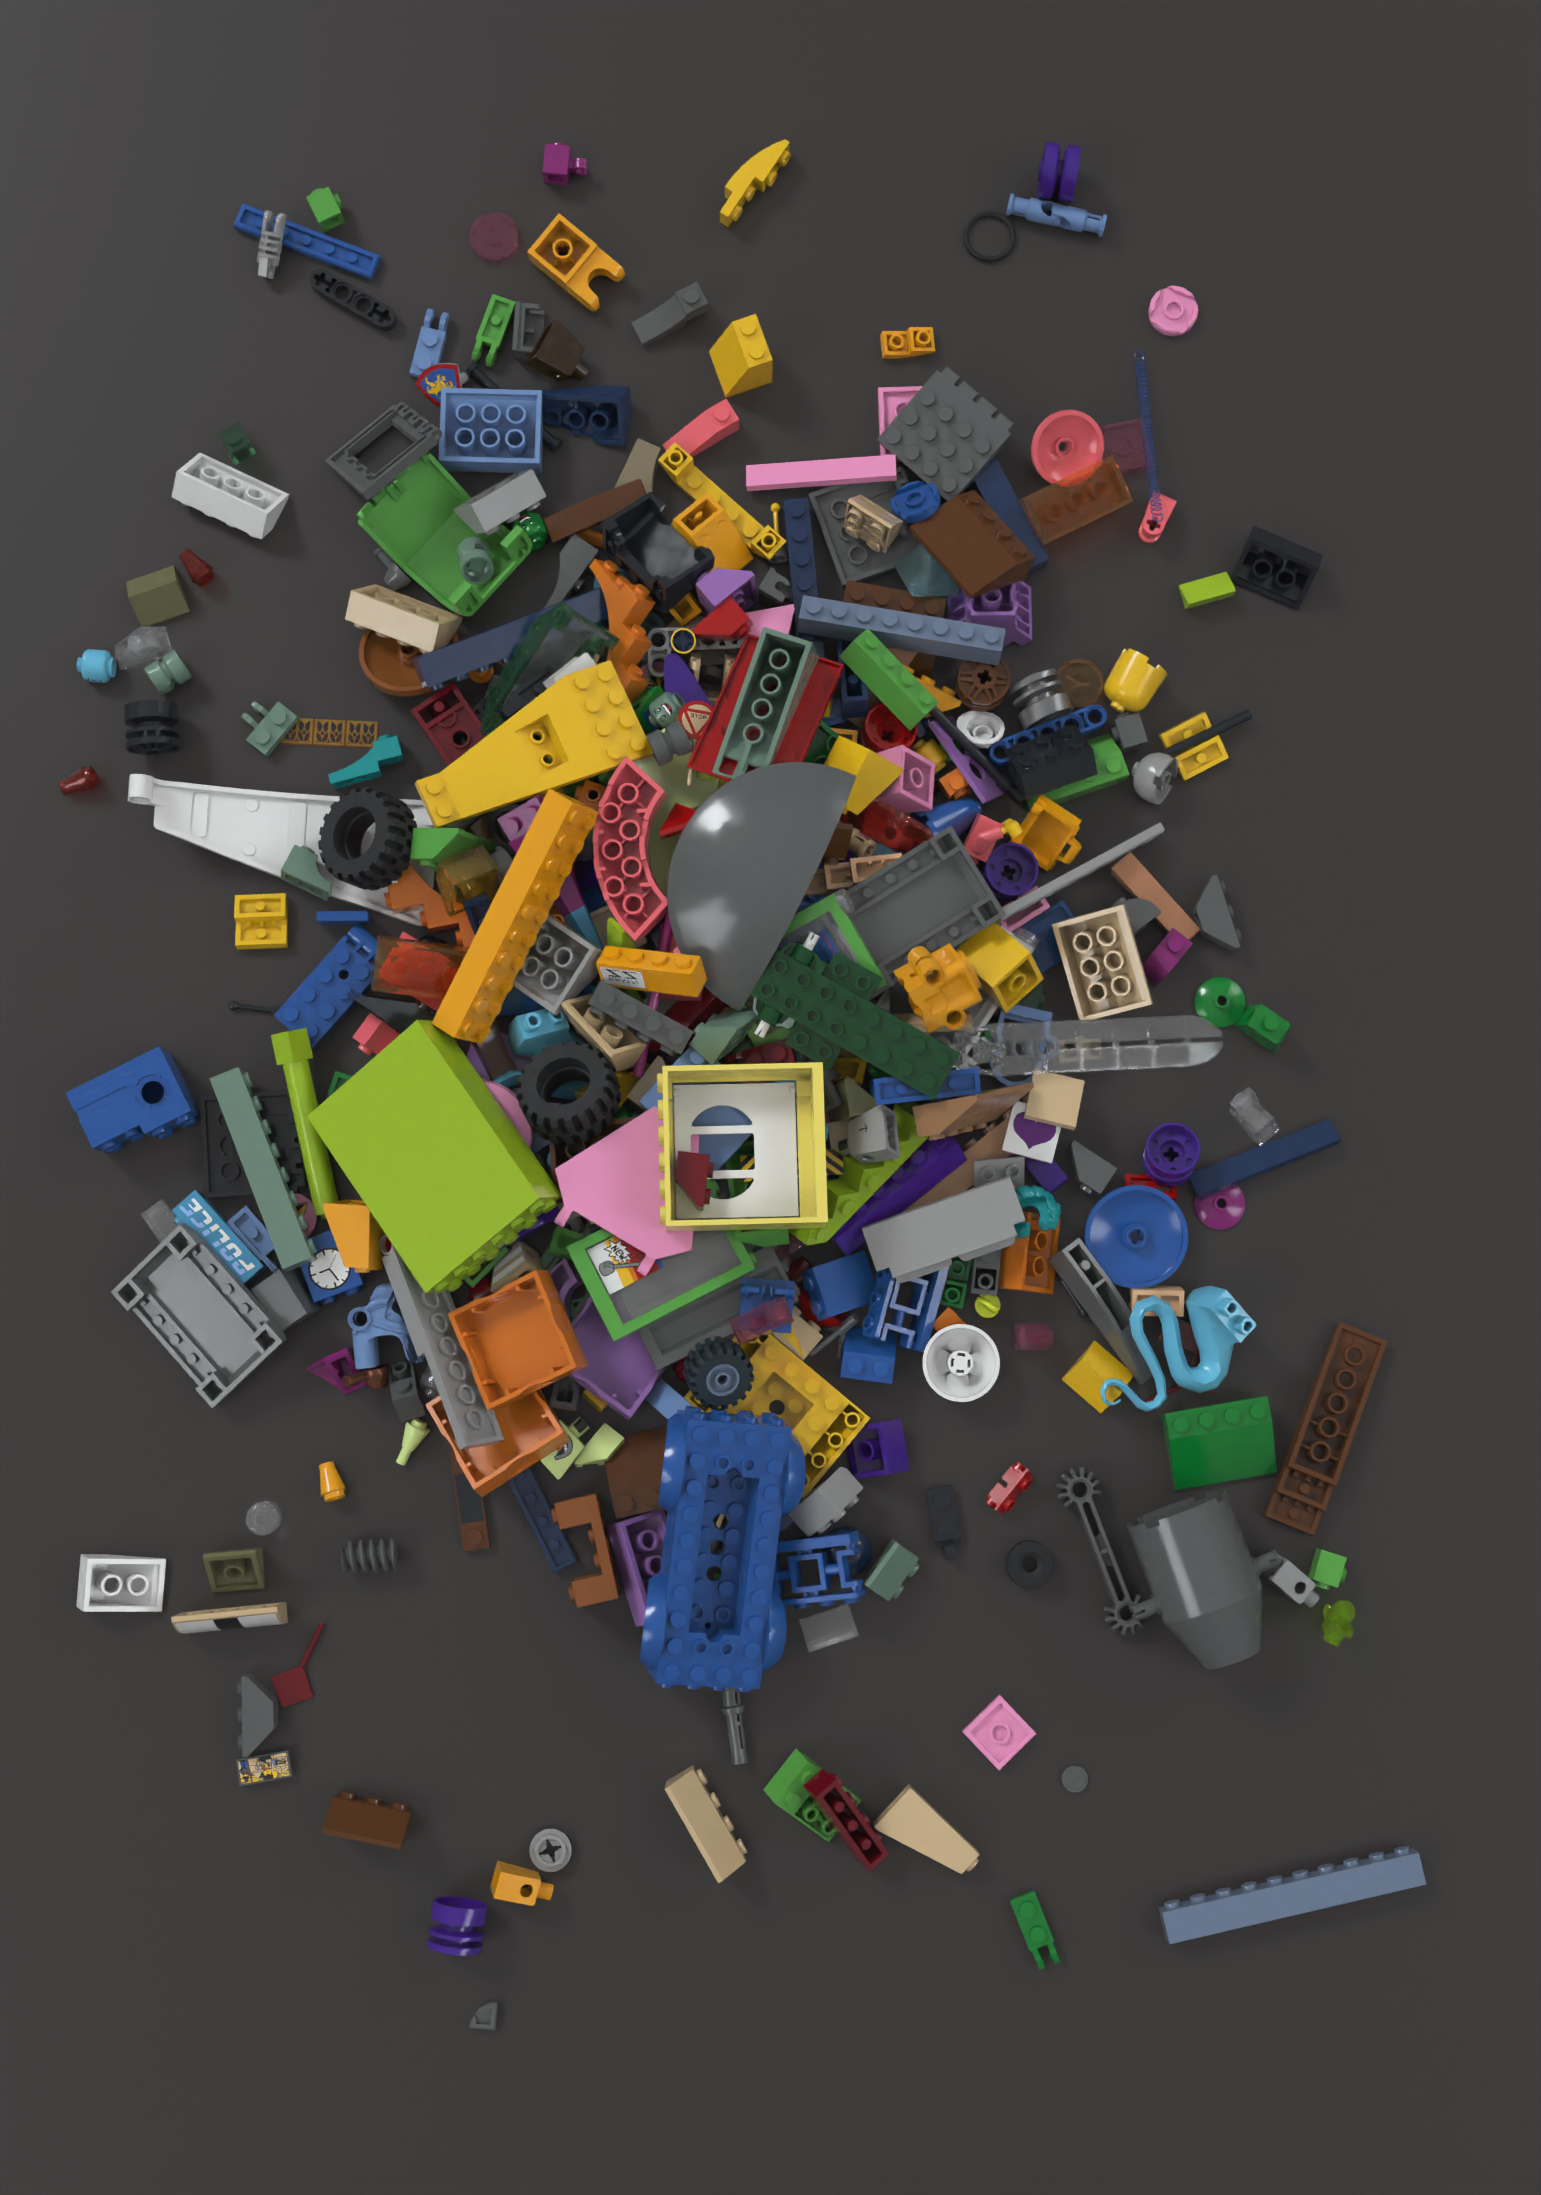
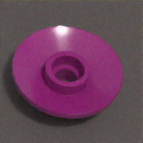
M1234 1185L1199 1200L1195 1195L1194 1210L1198 1219L1207 1227L1216 1230L1228 1229L1237 1224L1242 1218L1245 1211V1198L1240 1188ZM1218 1199L1225 1201L1226 1205L1224 1208L1217 1206Z

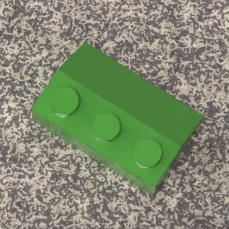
M413 828L410 859L420 862L419 866L432 868L433 872L445 873V877L460 878V874H471L479 866L478 856L481 854L485 856L490 855L494 851L495 845L460 828Z

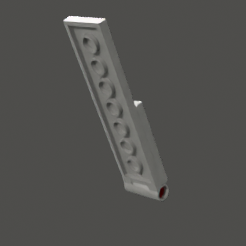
M383 1235L379 1242L380 1250L385 1255L382 1257L383 1264L418 1357L425 1356L459 1449L463 1450L502 1442L505 1439L494 1410L486 1409L473 1377L470 1361L461 1348L448 1313L456 1310L449 1290L439 1294L437 1292L425 1293L387 1235Z

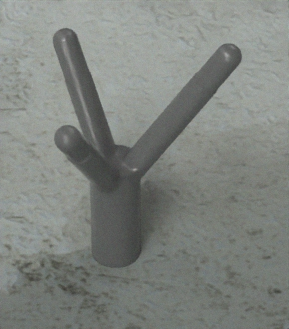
M852 1313L839 1326L820 1327L822 1329L820 1332L834 1333L810 1352V1355L814 1356L839 1336L836 1357L840 1359L842 1357L845 1334L860 1321L859 1317Z

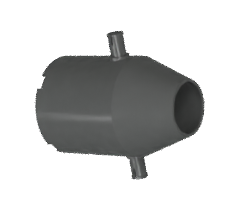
M1226 1490L1205 1493L1207 1498L1195 1501L1194 1497L1175 1502L1137 1518L1139 1523L1133 1526L1132 1522L1126 1525L1152 1593L1150 1599L1129 1606L1130 1612L1135 1613L1132 1615L1134 1621L1138 1622L1154 1614L1160 1615L1162 1622L1204 1668L1208 1670L1240 1662L1261 1650L1262 1584L1259 1576L1261 1572L1281 1566V1560L1274 1559L1279 1557L1276 1550L1255 1558L1250 1555Z

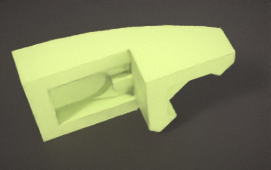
M604 1423L576 1458L575 1466L583 1467L582 1465L588 1464L605 1465V1461H608L625 1443V1438Z

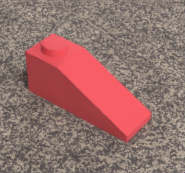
M724 399L705 410L663 444V448L667 451L676 442L691 457H694L738 431L739 418L728 400Z

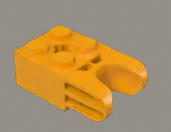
M560 213L527 251L530 262L592 312H596L600 304L598 296L589 287L591 280L601 275L619 282L625 277L623 268L614 259L601 250L595 242ZM561 251L562 253H565L566 251H568V254L565 256H560L559 252Z

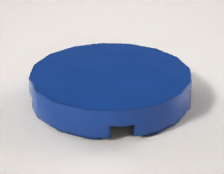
M914 481L903 485L895 492L894 498L890 500L893 515L904 523H915L929 518L938 510L941 503L940 494L936 486L932 483H929V485L924 484L923 481Z

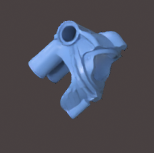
M391 1283L378 1285L374 1289L372 1296H370L368 1304L354 1308L348 1315V1323L353 1329L355 1369L373 1368L380 1365L378 1336L382 1335L397 1336L403 1344L408 1361L411 1363L425 1361L424 1356L418 1357L402 1313L397 1308L398 1302ZM361 1311L367 1315L366 1324H363L359 1319Z

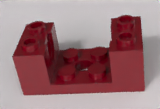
M454 682L411 710L415 720L448 766L489 735ZM465 733L468 736L467 742L464 745H456L454 743L456 734Z

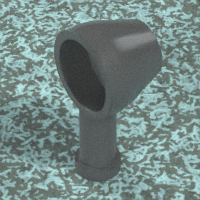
M381 547L374 551V556L379 558L388 568L383 580L392 590L396 591L403 588L412 581L410 576Z

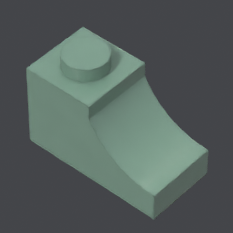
M294 845L281 869V880L327 901L332 892V883L320 874L317 868L318 855L309 847Z

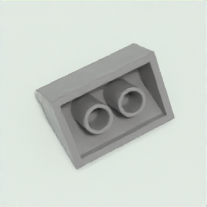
M533 469L513 473L453 508V510L476 534L486 533V535H490L500 529V523L504 521L510 523L520 517L519 512L522 510L531 511L540 506L539 500L545 498L546 494Z

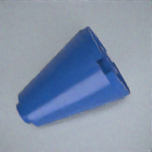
M965 797L934 805L930 811L912 812L909 817H913V820L909 824L918 845L949 826H952L957 836L960 837L973 825L977 814L982 812V808L976 799Z

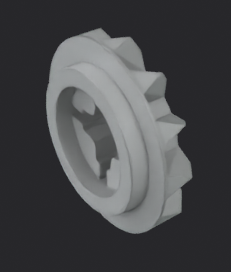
M553 1828L543 1829L536 1834L531 1841L529 1852L531 1860L536 1867L546 1872H555L562 1869L568 1863L572 1854V1848L566 1834ZM547 1839L549 1843L551 1842L552 1846L561 1845L555 1851V1860H553L549 1853L540 1854V1852L547 1848Z

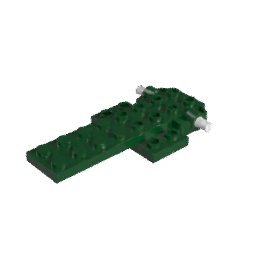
M811 931L804 944L788 943L781 950L776 949L751 993V996L754 997L753 1011L761 1019L754 1032L756 1035L764 1038L770 1025L791 1030V1033L785 1042L786 1045L816 1062H823V1066L830 1070L844 1048L928 1097L936 1098L961 1053L870 1002L883 977L839 952H835L829 964L823 961L813 951L820 936Z

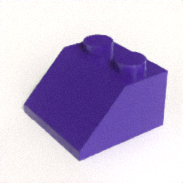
M901 1418L865 1424L846 1447L850 1473L856 1479L910 1470Z

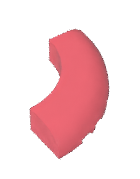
M626 756L613 773L606 791L599 802V813L593 829V860L604 900L621 927L634 941H639L668 912L667 897L660 889L652 872L649 857V839L657 812L669 795Z

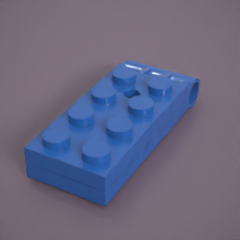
M357 923L346 936H343L275 1013L274 1017L290 1031L307 1028L311 1049L316 1051L356 1006L357 1003L346 996L348 992L366 994L379 980V977L376 975L391 951ZM347 971L349 973L348 978L342 980V973Z

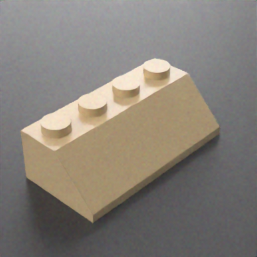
M377 584L351 590L345 620L353 622L357 628H369L376 631V635L384 638L392 637L397 639V643L404 646L413 645L418 647L419 651L424 654L448 645L463 619L461 616Z
M694 1765L667 1780L665 1791L715 1879L720 1883L746 1862L745 1854L748 1851L741 1838L736 1840L731 1832L735 1828L728 1815L723 1817L718 1807L721 1806V1803L714 1792L709 1793L705 1784L708 1781L701 1769L696 1770Z

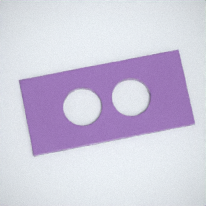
M948 716L947 718L957 727L954 717ZM932 721L928 724L982 804L1006 794L965 749V755L956 749L953 743L955 739L937 721ZM969 763L978 769L982 779L972 772Z

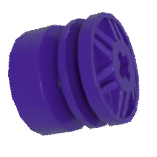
M1013 842L1004 843L995 848L987 862H982L979 871L996 899L1000 902H1010L1031 889L1037 880L1039 869L1033 852L1024 845ZM1005 870L1006 873L1010 872L1011 876L1009 878L1002 877L1001 873Z
M1171 1122L1162 1124L1152 1131L1147 1139L1142 1158L1144 1171L1152 1181L1162 1186L1172 1187L1181 1185L1191 1177L1199 1160L1201 1150L1199 1139L1193 1130L1184 1124ZM1166 1155H1171V1159H1173L1174 1161L1169 1162V1159L1166 1157Z
M441 1896L434 1898L431 1919L442 1924L430 1926L428 1933L432 1936L427 1939V1947L436 1952L452 1956L480 1954L483 1944L479 1941L483 1940L484 1933L473 1927L485 1925L488 1905L485 1902L465 1897Z

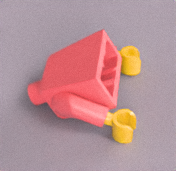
M977 814L963 844L976 867L980 860L987 862L996 841L1004 838L1003 835L1005 833L1007 836L1010 835L1012 839L1022 833V827L1017 821L1009 818L999 823L984 815Z

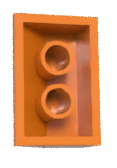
M1023 1212L1025 1217L1023 1222H1029L1031 1225L1030 1236L1023 1238L1015 1237L1013 1245L1001 1249L998 1288L1053 1295L1056 1270L1048 1259L1056 1254L1058 1250L1061 1218H1058L1059 1224L1055 1230L1049 1229L1044 1232L1038 1226L1040 1214Z

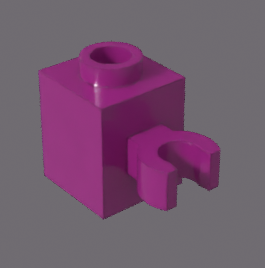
M563 143L545 144L542 170L544 183L569 185L570 173L587 176V159H572L570 146H566Z

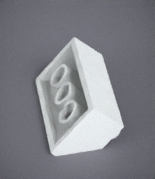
M199 453L176 472L172 498L186 506L202 511L207 516L217 518L228 526L236 527L252 537L263 539L275 526L289 498V494Z

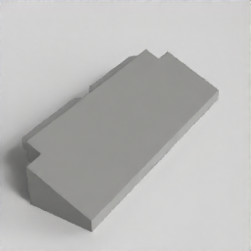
M1008 1176L861 1228L876 1271L889 1268L892 1277L896 1278L898 1282L903 1283L949 1267L953 1257L959 1256L961 1260L967 1261L1013 1245L1015 1236H1017L1014 1224L1025 1221V1217L1011 1178Z

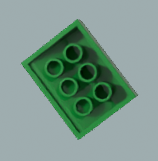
M1257 1396L1160 1413L1174 1490L1277 1473L1273 1424L1268 1396Z

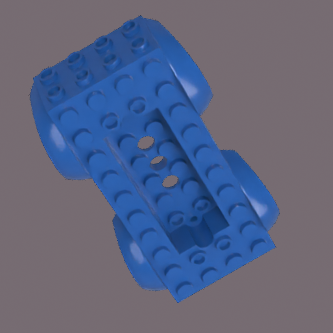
M686 1406L685 1410L677 1409V1413L668 1419L658 1505L667 1511L660 1573L654 1575L648 1581L645 1619L639 1662L646 1667L653 1680L660 1687L673 1688L674 1685H684L687 1689L697 1690L700 1689V1686H708L716 1691L736 1688L740 1692H751V1689H760L762 1673L774 1667L782 1656L786 1642V1614L783 1602L777 1591L773 1588L781 1517L793 1511L801 1500L805 1486L806 1465L802 1446L798 1438L793 1434L792 1427L785 1423L784 1419L779 1418L776 1413L763 1412L762 1416H754L752 1412L737 1410V1414H729L727 1410L717 1408V1410L711 1409V1412H703L699 1407ZM718 1514H724L727 1517V1524L721 1529L713 1526V1519ZM715 1540H721L723 1543L722 1549L717 1553L710 1552L711 1543ZM712 1566H717L721 1569V1575L717 1580L711 1581L707 1578V1570Z

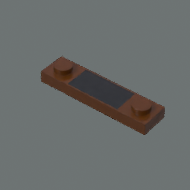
M451 1447L449 1449L463 1550L465 1552L490 1548L484 1497H481L473 1490Z

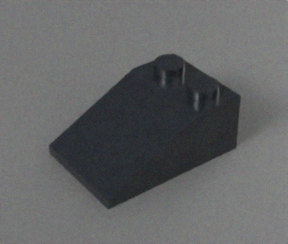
M348 992L346 995L399 1033L404 1032L416 1020L433 1021L434 1016L430 1014L432 1009L416 999L410 1002L406 999Z

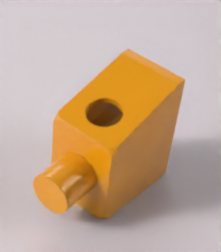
M497 1861L490 1888L494 1899L534 1906L536 1898L550 1901L554 1885L541 1882L539 1872ZM529 1884L528 1887L521 1888L523 1885Z

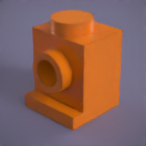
M958 768L938 780L937 787L947 802L965 798L972 794L969 789V783Z
M585 780L584 785H578L574 798L598 812L600 799H602L607 787ZM591 792L598 793V797L594 800L588 796Z

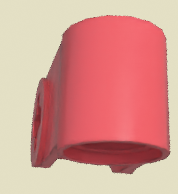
M1160 494L1161 496L1158 498L1161 501H1149L1138 531L1139 537L1143 542L1150 544L1158 541L1177 500ZM1155 503H1161L1160 506L1156 507H1161L1162 509L1152 511L1151 506ZM1163 513V520H1162L1161 522H1155V521L1153 520V518H1154L1156 521H1160V520L1162 519V514H1161V515H1154V514ZM1150 526L1154 527L1153 531L1149 529Z

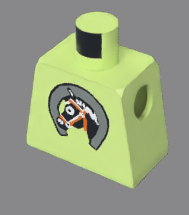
M580 1416L569 1427L562 1419L559 1420L571 1441L540 1460L558 1480L564 1476L586 1446L579 1438L590 1427Z

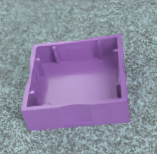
M616 1291L610 1294L609 1297L622 1323L625 1324L631 1321L632 1318L619 1292ZM589 1297L571 1322L588 1366L568 1377L629 1420L665 1369L657 1372L638 1331L614 1343L591 1297Z

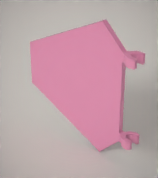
M655 1106L555 1168L564 1206L554 1222L564 1227L574 1211L646 1254L637 1269V1272L644 1276L647 1275L656 1259L692 1251L693 1231L666 1232V1225H661L660 1206H665V1199H660L659 1179H665V1172H659V1153H664V1146H659L658 1126H664L663 1120H658V1108ZM673 1117L675 1220H677V1216H676V1182H675V1129H674V1117ZM700 1135L691 1136V1153L699 1152Z

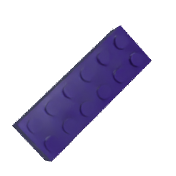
M928 1136L922 1145L831 1237L834 1243L848 1256L866 1241L861 1227L902 1213L967 1161L958 1143L951 1136L929 1141Z

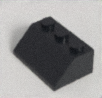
M1253 525L1230 579L1232 582L1299 609L1320 567L1323 555Z

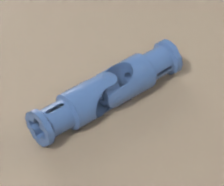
M1014 193L1010 194L1006 211L1007 216L1014 214L1026 217L1028 221L1058 226L1077 232L1089 231L1097 233L1099 237L1103 236L1107 220V214L1102 216L1087 213V210L1064 206L1032 197L1030 200L1016 197ZM1052 211V214L1048 216L1044 212Z

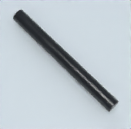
M1249 710L1243 711L1159 752L1170 756L1181 753L1252 719L1251 712Z

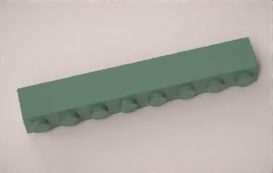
M237 1067L209 1078L282 1270L288 1272L316 1261L314 1253L317 1252L315 1243L312 1238H307L305 1229L308 1228L307 1222L303 1214L299 1215L296 1205L299 1204L294 1190L289 1191L286 1182L290 1181L288 1173L284 1166L280 1167L277 1158L281 1157L276 1143L271 1144L268 1134L272 1132L267 1120H262L259 1113L262 1110V1105L258 1096L252 1095L250 1087L253 1086V1082L249 1073H244L243 1070Z

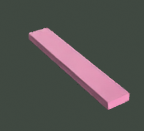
M896 454L746 465L747 491L897 481Z

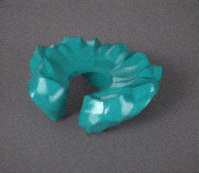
M1020 1185L1014 1188L1022 1209L1034 1207L1038 1210L1040 1214L1038 1226L1044 1232L1049 1229L1055 1230L1059 1224L1058 1218L1061 1215V1206L1055 1202L1052 1194L1036 1185ZM1022 1221L1014 1224L1017 1233L1016 1238L1030 1236L1031 1225L1029 1222L1025 1223Z

